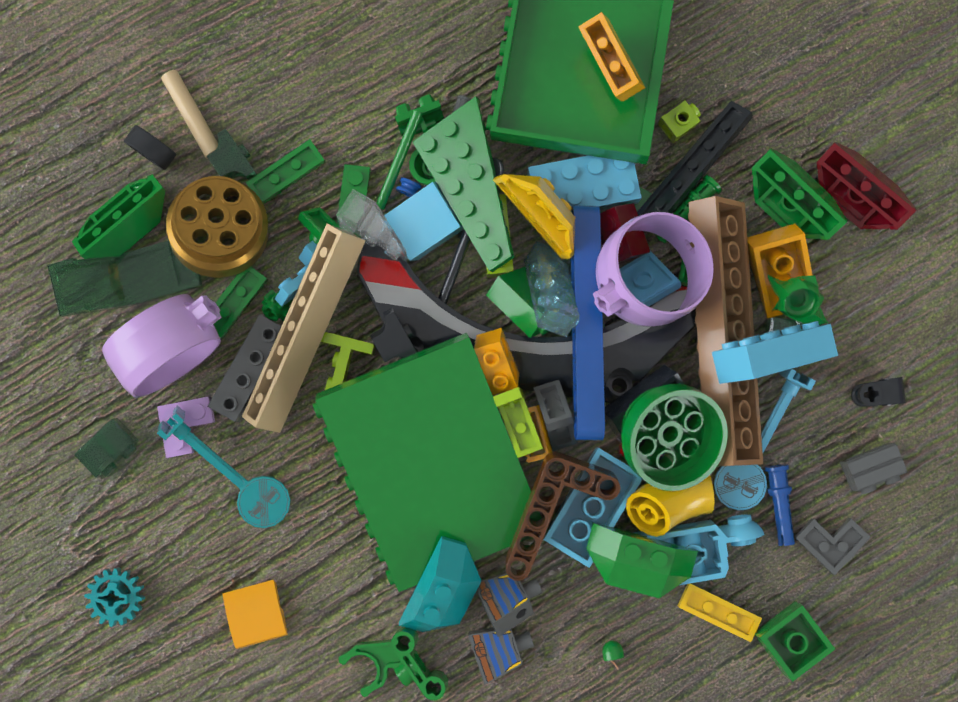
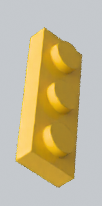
M691 583L687 584L677 605L679 608L749 642H752L762 620L761 617Z

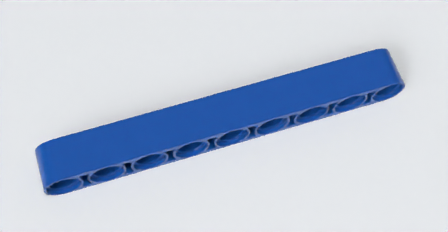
M572 205L571 212L575 216L574 255L571 257L575 440H603L605 435L602 312L599 311L594 303L595 298L593 296V293L599 290L596 281V263L601 251L599 206Z

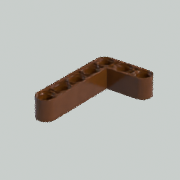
M554 451L547 454L506 556V572L509 578L521 581L529 575L564 485L604 500H612L620 493V483L617 476L610 470L561 452ZM554 461L563 463L562 469L557 472L551 471L549 465ZM583 470L589 473L588 477L583 481H578L574 478L578 471ZM604 480H612L614 482L612 488L608 490L601 489L600 484ZM545 486L554 489L553 493L549 496H542L539 491ZM535 511H540L544 514L543 518L538 521L532 520L530 515ZM524 536L534 538L533 543L530 545H524L520 540ZM514 561H522L525 564L521 569L511 567Z

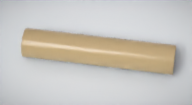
M177 70L168 71L161 79L205 158L209 159L218 155L222 149Z

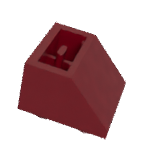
M634 203L615 206L600 213L601 249L613 232L638 216ZM630 231L624 234L619 247L618 264L650 253L643 231Z

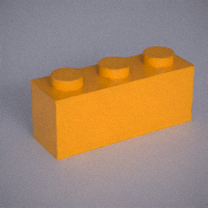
M602 12L578 26L617 99L623 102L645 89L610 20Z

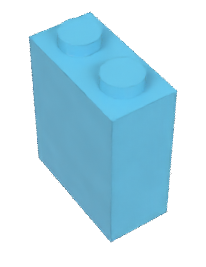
M437 182L430 183L383 216L386 221V230L397 239L402 255L409 259V261L421 259L464 229Z

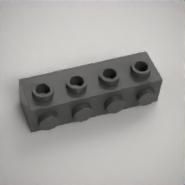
M259 314L207 407L234 422H240L242 419L245 420L242 415L281 329L280 325Z

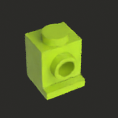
M685 100L670 112L664 114L657 124L670 141L674 143L698 126L701 121L698 117L701 114L696 105L693 103L689 105ZM682 114L687 121H680L678 115Z

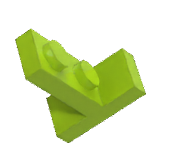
M325 332L321 342L340 348V352H335L332 367H335L333 377L328 378L325 390L346 382L354 351L374 356L375 344Z
M517 387L493 396L495 404L502 415L517 458L543 449L526 404L523 390Z

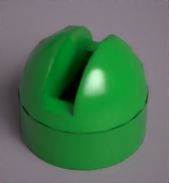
M608 641L604 644L602 649L604 661L625 657L623 648L617 641Z

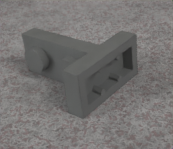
M556 380L534 387L553 451L577 444L578 441L574 438L573 417L560 381Z

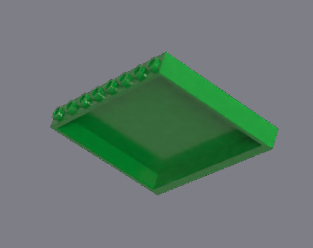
M509 0L508 8H512L511 16H506L504 23V32H508L506 41H501L499 56L503 57L502 65H497L495 81H499L498 90L493 89L490 105L494 106L493 115L488 114L486 130L490 131V140L646 165L650 156L674 0ZM601 12L610 20L645 86V89L623 102L613 94L578 27Z
M467 333L316 394V403L312 404L318 419H324L327 426L323 428L326 439L329 443L334 442L337 449L334 452L339 467L344 466L348 474L344 477L350 492L354 490L358 497L355 500L357 510L360 515L365 514L368 523L365 524L370 539H376L378 547H375L378 558L380 562H386L388 570L385 572L390 585H396L398 592L418 584L441 536L466 543L473 561L510 547L531 490ZM535 511L530 515V518L534 521L542 519L539 511ZM524 536V537L520 540V542L525 541V540H527V539H530V538H532V537H531V536Z

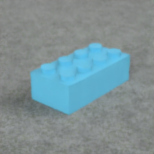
M588 155L528 167L527 176H540L542 179L546 178L555 188L554 193L560 199L566 200L571 207L572 205L599 206L600 211L620 205L638 204L641 200L635 164L632 162Z
M815 321L802 324L803 329H801L800 325H795L781 330L782 334L780 330L763 333V335H760V338L759 335L743 338L740 341L721 344V350L712 352L719 384L756 379L838 356L831 324L819 326V322Z
M595 448L587 462L612 471L620 483V493L612 500H604L571 488L549 524L543 538L544 541L588 568L593 563L586 549L593 522L614 528L626 508L627 499L636 491L642 481V478L630 466L600 448ZM582 470L577 480H585L589 473ZM604 480L600 484V488L608 490L612 488L614 482L612 480Z

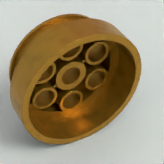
M208 176L190 183L174 198L167 213L166 230L175 256L185 267L203 276L222 278L247 270L260 258L268 241V218L261 199L248 186L228 177ZM203 194L211 195V198L208 200L199 199ZM229 196H235L238 198V200L235 202H227L226 198ZM188 214L196 216L192 221L183 219ZM215 216H220L223 218V220L219 223H213L210 221V219ZM241 218H247L250 220V222L246 225H241L237 223V221ZM201 236L208 238L203 244L195 242V239ZM227 238L235 240L229 246L222 244V241Z

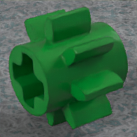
M270 290L261 302L264 305L262 307L263 314L271 321H277L280 318L284 322L293 299L281 307L275 300L279 291L275 293L273 290Z

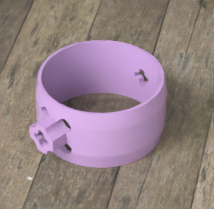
M652 212L634 217L609 236L599 253L596 263V281L599 290L593 293L595 305L607 317L615 313L621 319L639 326L666 325L685 316L700 304L712 283L714 267L708 243L694 225L680 216L666 212ZM639 230L657 234L671 243L680 254L687 271L688 287L685 299L677 311L667 312L648 307L640 302L625 285L619 270L618 253L621 240L626 232Z
M188 294L168 298L141 312L112 334L103 345V355L123 388L133 397L138 398L149 395L193 370L217 349L221 340L213 324L221 318L219 313L221 310L207 295L199 297L196 301Z

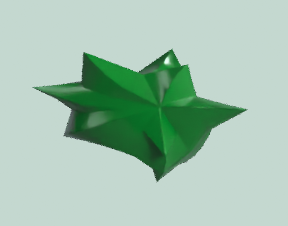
M768 275L770 285L779 298L773 310H779L801 324L818 321L819 325L829 324L820 308L824 296L819 292L815 275L790 278L787 281H782Z

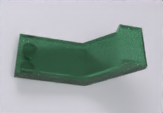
M169 241L126 252L121 256L79 260L70 258L47 265L60 317L131 307L203 286L200 274L191 271L178 260Z

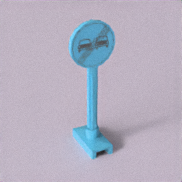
M793 369L778 373L786 381L781 389L782 393L761 431L763 453L793 396L797 395L800 387L812 390L816 382L815 380L804 374H799ZM758 465L721 466L715 475L714 489L719 500L728 508L746 510L758 505L763 499L767 489V481L763 470Z

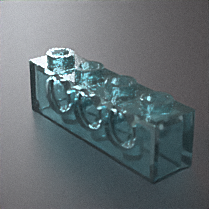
M536 241L526 256L524 263L537 327L566 337L571 329L577 326L580 319L566 259H561L551 246Z

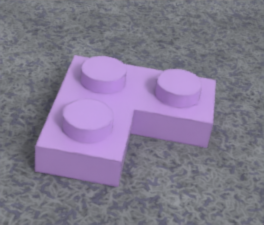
M211 397L157 406L160 423L162 421L167 423V420L170 417L172 418L173 410L177 405L185 411L183 422L189 427L215 423L214 412L211 408L207 407ZM173 434L167 440L163 439L166 458L194 453V449L183 439L180 441Z

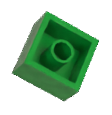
M795 601L758 628L755 633V637L784 676L792 682L835 650L804 606Z

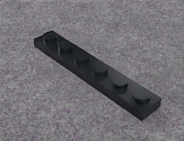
M730 101L637 211L638 216L652 212L672 214L753 118L752 112Z

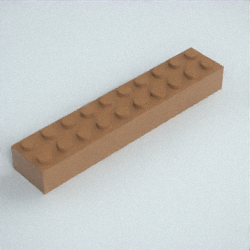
M713 196L689 202L688 213L689 222L700 231L708 243L714 267L711 286L706 296L696 307L695 324L698 337L697 351L699 353L700 367L698 374L701 382V392L712 398L719 405L727 422V445L717 467L763 464L757 378L719 384L712 356L713 351L722 349L721 344L740 341L743 338L754 336L745 203Z

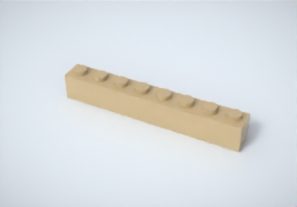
M330 224L325 226L242 415L255 428L280 433L287 420V416L365 243V240L351 232Z

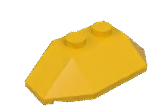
M508 174L499 175L493 179L561 259H570L574 255L575 216L571 212L570 204L563 198L560 199L554 193L555 188L546 178L542 179L540 176Z

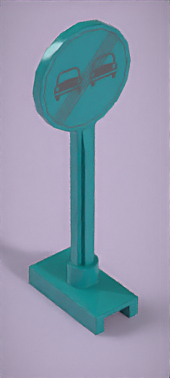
M178 405L173 410L172 418L170 417L167 423L162 421L159 424L157 434L167 440L173 434L180 441L183 439L240 489L237 506L239 514L245 522L254 527L267 528L275 526L284 519L289 511L290 497L287 488L281 481L274 477L263 475L250 480L245 479L190 431L191 428L183 422L185 411Z

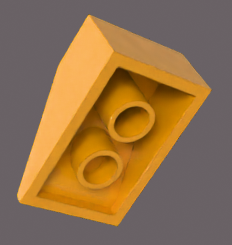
M796 224L747 237L749 261L767 319L783 314L779 310H773L779 298L770 285L768 275L782 281L799 276L812 275L805 233Z

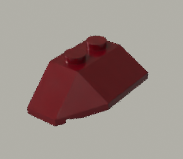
M834 142L817 161L819 184L834 198L844 216L860 229L898 230L916 212L917 209L900 187L858 152Z

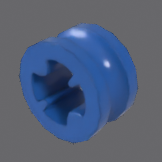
M401 177V185L397 186L396 191L407 197H412L418 190L422 189V186L410 179Z

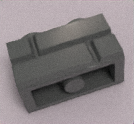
M886 443L840 461L850 489L856 492L860 491L861 494L875 491L877 489L875 485L885 482L886 485L901 480L900 475L907 473L906 466L895 443Z

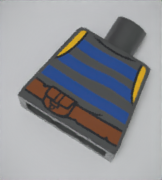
M507 574L481 581L477 594L497 637H499L534 613L529 599L542 594V590L536 578L521 584L520 581H515L509 578Z
M493 627L468 632L484 685L521 666L523 662L520 652L534 647L530 632L514 636L512 629L499 637H497Z

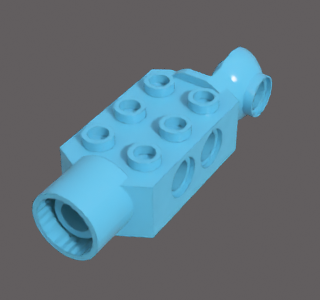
M748 514L731 516L727 518L728 524L717 526L712 520L676 525L665 535L658 537L647 535L642 531L634 532L642 536L698 550L691 578L680 585L725 578L729 569L726 543H731V546L751 545L756 542V538L764 535L762 528L752 521L751 515Z

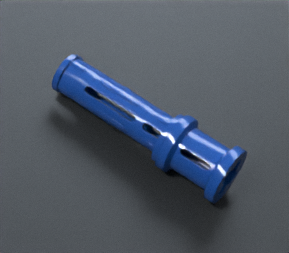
M788 464L765 467V471L768 472L770 488L767 489L768 494L773 498L778 546L795 544L789 503V494H791L792 487L788 485Z

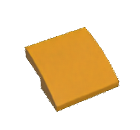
M274 580L222 593L227 620L236 649L288 635L284 612L280 607L277 585Z

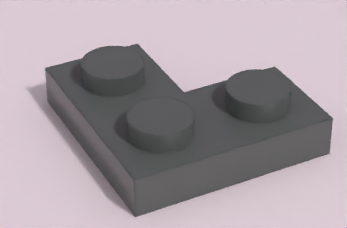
M811 518L794 536L832 575H836L871 538L851 518H848L832 536L815 519Z

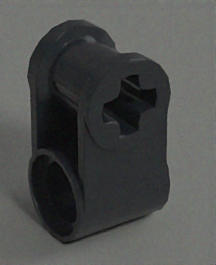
M903 377L858 384L851 391V399L859 407L906 403ZM869 392L870 397L864 398V393Z

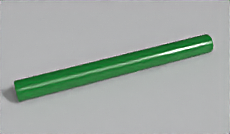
M413 109L375 204V207L385 210L423 113Z

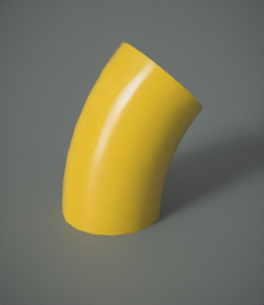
M709 475L702 482L691 488L679 491L661 490L646 483L627 499V514L632 523L645 534L656 537L665 535L670 529L683 521L713 512L714 490L711 476Z

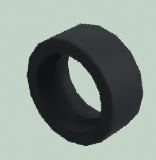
M135 125L124 139L128 146L162 170H166L177 155L163 142L138 125Z

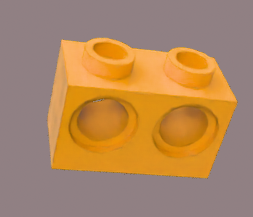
M502 328L476 335L474 350L492 395L517 388L519 372Z

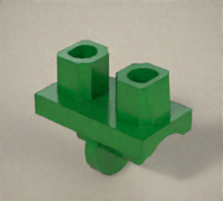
M430 94L418 100L420 107L415 110L422 112L423 115L415 135L421 132L424 134L444 119L439 100L435 101ZM406 103L396 107L397 116H395L401 136H403L413 112L409 104Z

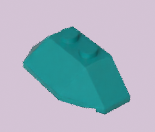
M441 536L399 621V626L420 632H428L460 624L481 583L480 575L466 543Z

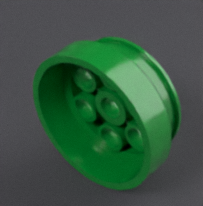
M668 384L655 387L638 396L627 409L621 426L622 449L631 469L651 486L666 491L684 490L702 482L720 463L727 445V422L719 405L712 398L694 387L684 384ZM673 400L671 407L667 409V405ZM649 413L648 418L645 421H643L646 415ZM692 415L691 419L686 423L688 417ZM669 427L668 431L663 435V431ZM645 439L644 444L639 447L640 442ZM688 441L687 445L682 448L683 444ZM665 453L663 458L659 460V457Z

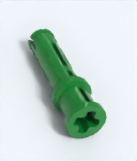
M705 175L703 182L694 191L691 190L686 196L687 199L672 214L688 220L689 202L713 197L715 194H720L722 188L713 178ZM654 234L662 243L665 244L667 242L663 237Z

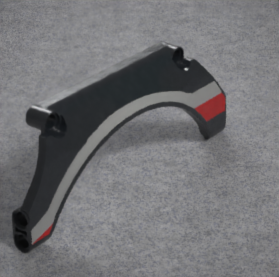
M365 230L363 235L365 243L359 255L357 277L383 324V312L390 308H393L402 325L408 324L414 335V338L410 340L417 352L464 333L468 334L474 348L476 335L495 330L461 315L428 290L404 259L393 235ZM681 285V288L649 307L660 311H677L685 299L688 286ZM696 308L685 316L666 325L639 326L622 319L603 328L604 402L611 403L631 389L632 380L641 382L659 361L694 329L696 325ZM504 332L519 372V388L534 391V387L559 380L564 395L573 397L572 335L529 338L528 336ZM619 385L623 388L624 392L617 393L613 390L612 386Z

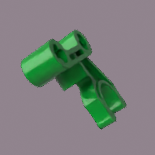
M401 627L392 639L358 642L338 658L339 663L345 665L352 657L364 655L375 663L377 668L376 678L373 682L361 688L360 694L363 697H367L372 691L383 687L389 675V668L394 669L403 685L408 686L415 682L422 694L429 700L440 699L448 687L447 675L440 670L430 672L414 649L418 643L419 635L416 630ZM402 635L407 636L410 639L408 645H404L400 642L401 638L403 637ZM429 681H432L434 684L439 682L441 689H438L436 686L432 688Z

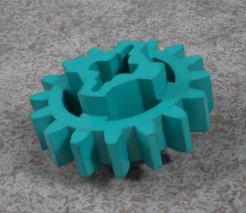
M120 567L114 568L113 573L110 569L103 570V576L100 574L94 576L96 583H89L87 585L92 591L84 595L85 598L91 599V603L86 605V609H94L91 617L94 618L99 615V624L109 620V626L113 627L117 624L118 620L120 625H124L127 623V618L130 620L136 618L134 611L142 610L143 607L138 602L145 599V596L139 595V591L144 588V585H136L139 577L130 578V570H126L122 574ZM110 580V582L107 585V588L103 591H100L102 585L106 581ZM114 593L115 596H119V598L123 599L116 601L115 598H111V596L106 595ZM130 603L128 609L124 613L120 614V611H122V606L124 604Z

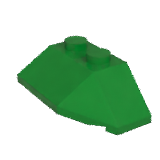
M770 148L752 167L754 200L781 227L796 224L805 233L807 239L829 240L848 222L834 198L797 162Z
M153 174L147 176V178L127 184L88 217L81 227L78 236L72 240L73 245L82 258L121 256L160 223L166 190Z
M594 522L586 546L589 555L607 585L655 598H661L691 578L698 550Z

